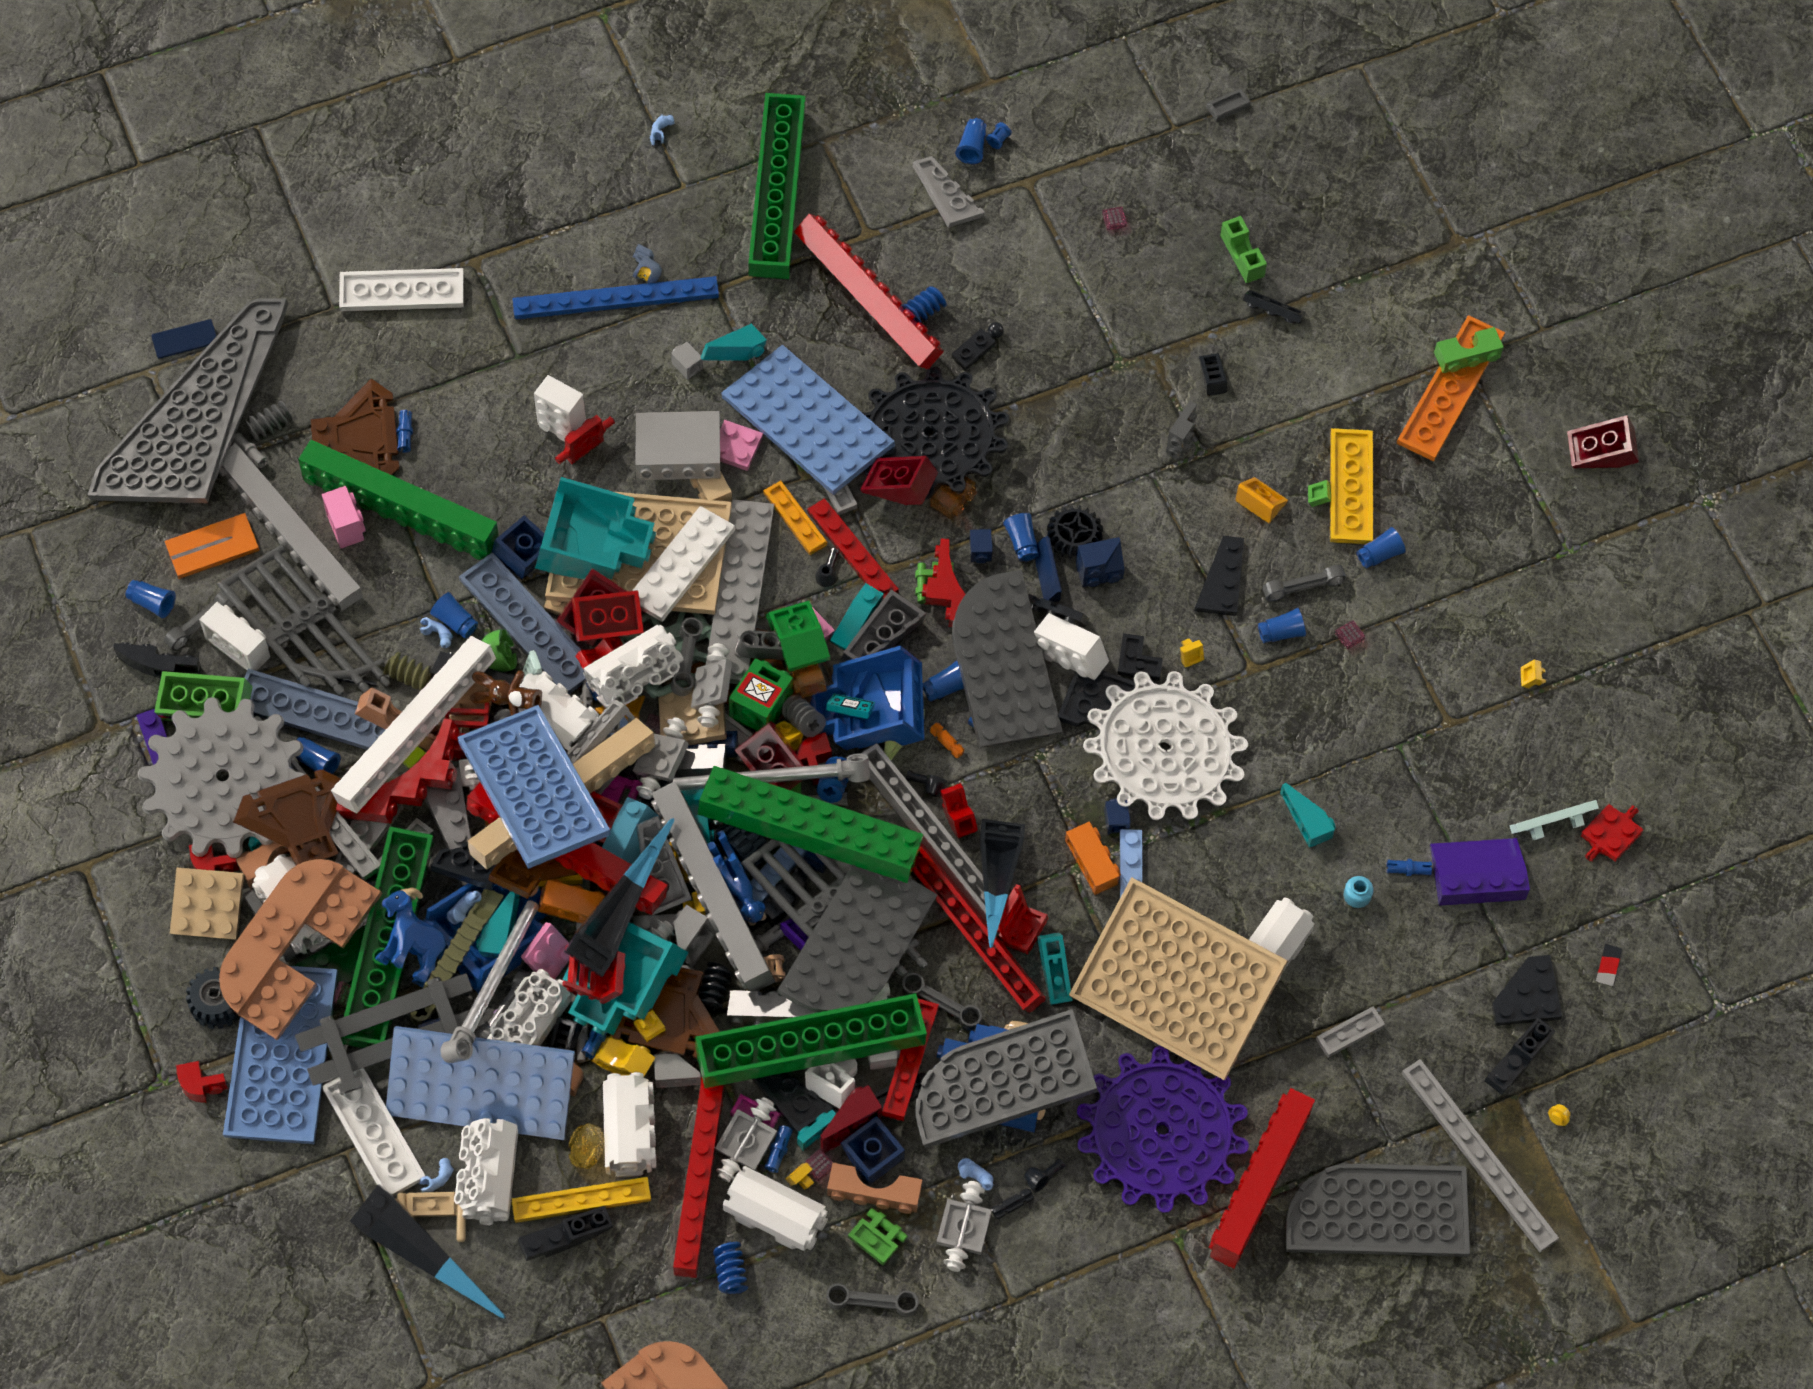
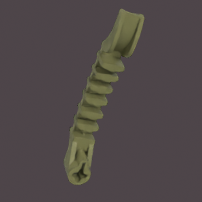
M484 889L481 894V900L475 903L469 911L467 918L463 920L461 928H458L454 939L452 938L449 947L445 949L443 957L437 962V966L431 972L429 980L440 977V980L443 982L455 976L458 966H461L464 956H467L470 946L474 945L476 937L480 936L482 927L493 916L504 895L494 890ZM427 981L425 982L422 989L428 987ZM435 1005L425 1007L424 1015L417 1017L416 1014L422 1009L411 1012L410 1020L412 1023L418 1026L427 1019H430L436 1008Z

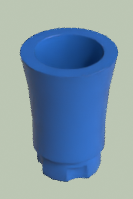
M979 118L968 120L961 141L955 151L956 157L960 161L968 164H977L982 161L986 135V124L983 120Z
M1020 513L1007 518L1003 524L1010 536L1019 561L1027 562L1035 559L1039 554L1033 530L1032 515Z
M1390 527L1382 535L1365 544L1356 553L1362 566L1368 568L1406 552V549L1398 532L1393 527Z
M132 580L125 592L127 599L148 609L160 618H165L169 615L176 600L174 591L137 580Z
M450 592L440 597L430 611V615L442 621L465 639L473 634L478 627V622L473 619L474 617L459 604Z
M1298 608L1283 615L1267 619L1265 622L1258 623V631L1263 643L1306 636L1304 621Z
M957 660L923 683V691L929 702L936 699L939 700L951 693L964 689Z
M301 737L297 739L303 744L304 748L303 752L296 756L299 762L314 772L322 769L331 774L335 773L341 761L339 753L330 751L311 740Z

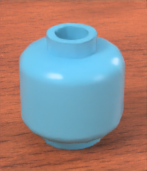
M1363 876L1352 877L1345 885L1343 894L1345 901L1354 908L1365 907L1372 899L1373 885L1369 879Z

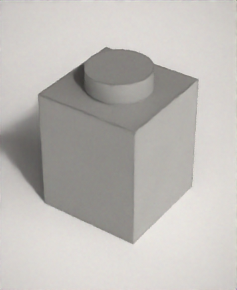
M688 342L676 346L671 352L672 364L687 380L703 369L701 355Z

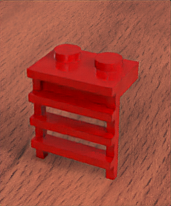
M485 703V709L451 708L445 715V719H450V714L484 716V722L453 720L457 727H484L488 725L490 703ZM458 740L455 741L452 761H459L461 758L467 759Z
M1016 884L1006 901L997 932L1000 933L998 936L1002 939L1001 942L1005 946L1029 955L1037 940V936L1040 935L1049 918L1047 914L1027 906L1020 885Z
M617 951L614 960L603 977H599L591 971L590 990L587 989L589 969L580 963L579 986L576 985L578 961L570 956L568 981L562 982V986L566 987L567 991L571 992L574 990L580 996L587 995L591 1000H600L601 1004H605L622 994L624 989L625 953Z

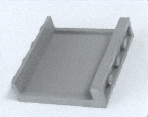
M719 411L636 413V480L721 478Z

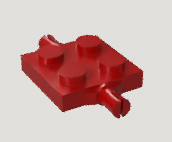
M595 415L593 418L585 420L578 429L570 431L564 438V451L555 457L556 462L561 464L567 459L571 464H574L604 441V433L615 424L614 419L609 416V418L602 422V419Z
M1608 804L1581 833V837L1592 846V849L1585 857L1589 861H1593L1600 853L1616 862L1643 833V829L1632 821V818L1639 810L1632 805L1624 814Z

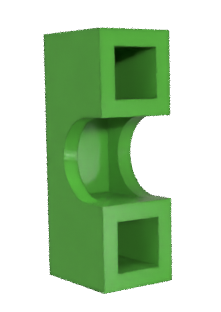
M1239 216L1222 222L1220 236L1245 282L1249 283L1265 277L1267 263L1259 248L1252 249L1249 241V230L1242 217Z
M1495 327L1475 332L1472 342L1473 348L1462 347L1456 337L1437 342L1434 354L1442 373L1456 372L1464 367H1475L1480 363L1493 362L1499 359L1504 347Z

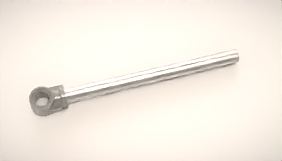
M853 754L844 761L837 759L835 764L736 772L766 783L838 777L839 781L843 780V778H848L851 782H864L870 779L869 758L865 754ZM710 775L673 778V782L677 783L681 791L704 789Z
M527 901L462 1027H456L451 1039L442 1044L441 1056L445 1062H460L468 1060L472 1056V1044L476 1039L474 1031L539 908L536 902Z

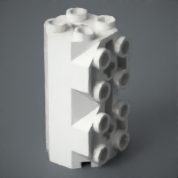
M656 625L586 666L583 674L592 692L595 691L599 695L596 697L598 701L607 708L614 699L626 705L642 693L645 685L649 683L660 685L674 677L679 671L680 663L684 659L679 650H676L674 646L676 640L670 632L667 634L662 625Z
M543 671L542 674L537 675L527 674L519 687L542 690V705L540 709L563 749L568 753L596 721L599 714L592 707L586 708L583 706V701L576 695L571 697L567 694L568 690L562 684L558 683L556 685L553 683L552 677ZM518 708L519 712L526 710L523 708Z
M281 854L267 866H261L255 871L256 877L252 887L262 904L282 877L296 866L292 857H286L285 854ZM304 924L290 945L296 954L300 952L306 954V950L309 949L311 953L316 952L332 941Z
M1283 898L1282 901L1277 900L1249 940L1288 960L1287 967L1291 960L1296 958L1303 948L1306 939L1313 931V915L1309 911L1301 910L1295 906L1288 898Z
M538 969L537 972H532L529 977H524L516 989V997L508 1009L498 1015L490 1027L491 1034L487 1039L541 1046L556 1024L557 1017L562 1015L572 1000L571 993L567 991L566 987L562 986V980H554L545 970Z
M640 1072L631 1073L626 1076H621L617 1073L607 1075V1080L603 1081L606 1174L611 1175V1171H614L617 1177H639L643 1175V1170L647 1169V1173L652 1172V1168H656L655 1147H653L656 1146L653 1082H649L648 1079L644 1078V1074Z
M483 1118L473 1121L470 1126L466 1125L463 1128L459 1158L467 1166L465 1169H460L457 1173L454 1202L460 1205L463 1210V1218L480 1220V1224L493 1225L494 1221H508L518 1140V1127L516 1124L502 1119H497L496 1123H490V1119Z
M746 1166L737 1173L727 1192L730 1195V1200L725 1199L723 1203V1211L733 1215L735 1221L751 1229L759 1228L773 1235L776 1242L790 1249L798 1248L803 1251L806 1249L811 1251L817 1240L815 1237L818 1230H823L828 1220L826 1218L828 1212L826 1211V1206Z

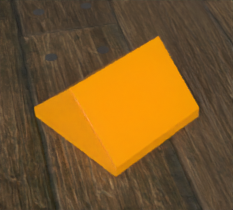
M1254 477L1239 484L1235 501L1267 523H1270L1286 505L1288 499Z

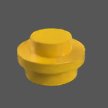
M1557 1104L1548 1111L1550 1120L1554 1124L1560 1126L1568 1124L1570 1112L1565 1106Z

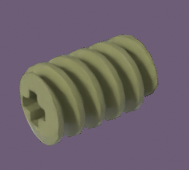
M397 652L386 663L383 671L384 675L389 674L391 678H397L399 682L404 681L406 685H412V688H419L421 691L431 681V666H427L423 670L422 662L415 666L416 659H412L408 663V656L405 655L400 659L401 652Z

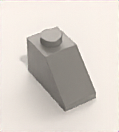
M664 1051L654 1055L656 1088L701 1085L700 1072L678 1054Z

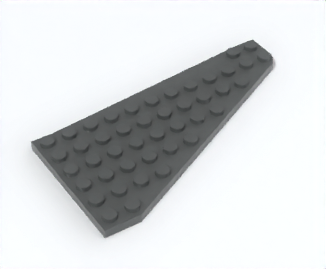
M258 298L247 303L96 468L87 495L90 500L208 503L213 485L283 323L288 307L287 299Z

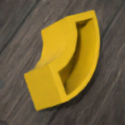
M609 1036L602 1042L591 1061L601 1068L621 1076L630 1075L635 1072L643 1073L645 1076L655 1057L650 1054L651 1051L642 1045H630L621 1038L617 1040Z

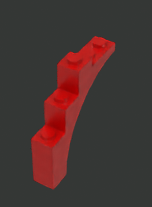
M941 538L940 545L935 547L934 558H938V565L933 566L932 577H928L927 584H923L922 597H926L925 604L947 606L945 619L949 620L948 627H952L957 607L966 594L959 586L952 570L949 555V539Z
M444 719L436 739L419 762L404 774L384 783L358 813L338 803L336 811L342 818L392 824L393 817L397 814V804L422 806L423 799L427 796V786L451 789L453 782L457 778V770L451 763L454 757L453 747L459 737V729L453 720Z

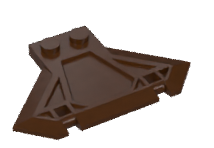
M370 379L334 417L310 419L312 440L393 475L399 469V461L392 460V456L398 455L394 407L387 406V402L393 401V393L373 379ZM384 457V461L378 460V458Z
M320 769L314 772L316 778L312 780L306 774L257 791L259 798L253 799L250 794H247L241 799L233 823L287 847L295 865L309 860H328L336 857L339 853L329 832L337 812L338 802L331 790L341 778ZM319 786L321 791L317 792L315 787ZM262 806L264 810L259 811L258 807Z
M484 820L486 827L490 825L486 820ZM516 849L514 852H510L503 857L489 875V881L528 899L541 881L578 875V873L563 867L555 859L528 869L521 854Z
M681 967L677 976L672 974L667 978L653 1008L648 1011L653 1010L665 1026L664 1032L646 1042L635 1027L634 1020L623 1015L614 1035H611V1037L620 1040L622 1034L629 1035L628 1042L680 1055H685L686 1050L694 1051L693 1058L698 1059L695 1042L690 1041V1038L720 1032L698 996L704 977L703 972ZM626 1022H628V1023H632L633 1026L630 1027V1026H626L625 1024H626Z

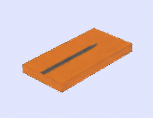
M245 513L164 541L178 579L260 551Z

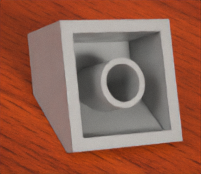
M686 905L683 910L677 913L674 927L677 945L689 952L685 962L693 968L717 932L711 925L708 917Z

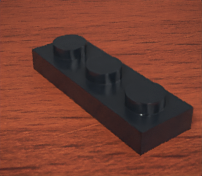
M1248 290L1243 298V301L1247 302L1249 307L1254 309L1262 308L1266 310L1267 314L1282 316L1285 318V321L1292 324L1300 323L1306 314L1302 310L1252 290Z

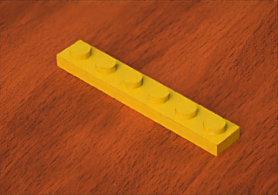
M648 1177L512 1198L515 1223L587 1212L602 1206L611 1208L651 1201Z

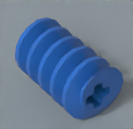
M929 286L926 291H922L920 295H916L913 300L910 299L902 307L910 310L915 315L914 320L917 323H921L920 317L923 320H927L928 316L926 313L933 316V309L938 312L940 311L939 304L942 307H946L947 303L938 289Z
M835 756L828 759L825 764H835L837 759H841V761L847 759ZM838 777L820 778L817 785L818 796L829 803L838 802L843 797L848 778H843L840 781Z
M740 1242L725 1243L716 1247L713 1251V1255L716 1257L714 1262L717 1266V1281L720 1283L718 1288L722 1293L737 1294L748 1289V1286L741 1285L747 1281V1278L740 1277L746 1270L738 1268V1266L744 1264V1260L737 1259L743 1255L742 1251L736 1250L742 1246Z

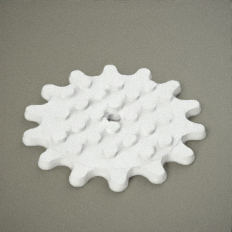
M1176 671L1170 672L1166 682L1161 685L1154 684L1147 673L1138 672L1134 676L1135 688L1130 692L1123 691L1117 685L1108 686L1106 696L1112 703L1111 708L1106 711L1094 708L1087 715L1090 723L1100 729V735L1095 738H1088L1083 743L1086 753L1098 755L1103 759V765L1094 772L1095 781L1100 784L1111 781L1117 783L1121 788L1117 796V802L1122 807H1128L1136 800L1144 801L1149 807L1148 813L1153 820L1162 819L1167 807L1178 808L1187 820L1194 819L1198 814L1197 802L1201 799L1208 800L1215 806L1223 805L1226 802V795L1221 790L1220 783L1224 780L1238 782L1244 777L1243 769L1236 766L1231 760L1233 753L1243 752L1248 747V742L1244 737L1233 736L1228 731V725L1236 720L1237 712L1231 707L1223 709L1212 707L1210 700L1214 690L1208 684H1202L1195 691L1185 689L1183 677ZM1166 742L1170 745L1171 749L1165 751L1159 744Z

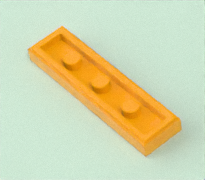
M782 481L763 490L765 497L771 504H774V509L809 555L827 546L826 539Z

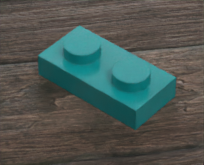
M833 1110L828 1113L824 1112L817 1117L816 1123L810 1127H804L798 1133L797 1145L804 1151L818 1140L836 1113Z

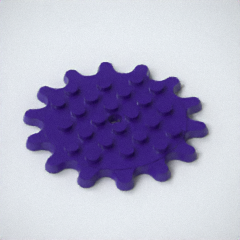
M1163 1046L1154 1048L1152 1059L1147 1064L1138 1063L1129 1053L1120 1055L1118 1059L1121 1068L1120 1075L1116 1078H1108L1104 1074H1095L1094 1079L1100 1099L1095 1104L1083 1103L1077 1108L1078 1117L1090 1122L1093 1127L1090 1135L1079 1139L1077 1143L1078 1149L1082 1153H1096L1101 1157V1164L1093 1174L1095 1181L1105 1184L1112 1179L1120 1180L1124 1185L1122 1200L1127 1205H1134L1141 1195L1150 1194L1156 1200L1157 1209L1163 1213H1168L1172 1210L1174 1198L1179 1194L1189 1196L1196 1205H1204L1208 1200L1205 1184L1209 1180H1217L1226 1185L1231 1184L1234 1181L1235 1174L1227 1166L1226 1158L1230 1154H1244L1249 1148L1248 1141L1236 1136L1232 1129L1236 1122L1242 1121L1247 1117L1246 1107L1241 1104L1230 1105L1226 1103L1223 1097L1225 1091L1231 1086V1079L1228 1076L1226 1080L1217 1076L1213 1079H1207L1202 1075L1201 1067L1188 1060L1180 1065L1174 1064L1170 1061L1168 1050ZM1165 1125L1169 1132L1164 1135L1158 1134L1156 1127Z

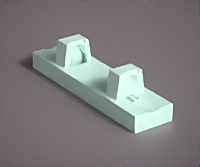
M1594 800L1509 826L1512 834L1529 830L1532 839L1537 840L1544 837L1541 825L1569 817L1573 828L1585 825L1582 814L1599 807L1597 801Z

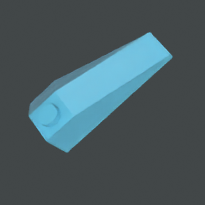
M627 797L612 825L611 835L607 836L602 848L633 864L641 855L636 824L658 815L648 805Z

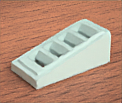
M534 650L529 652L523 668L524 678L530 673L533 675L542 674V668Z

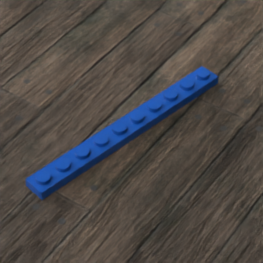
M713 276L516 297L512 299L516 320L719 298L717 278Z

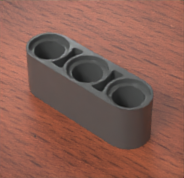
M744 631L735 647L736 652L741 657L784 660L782 647L775 632Z

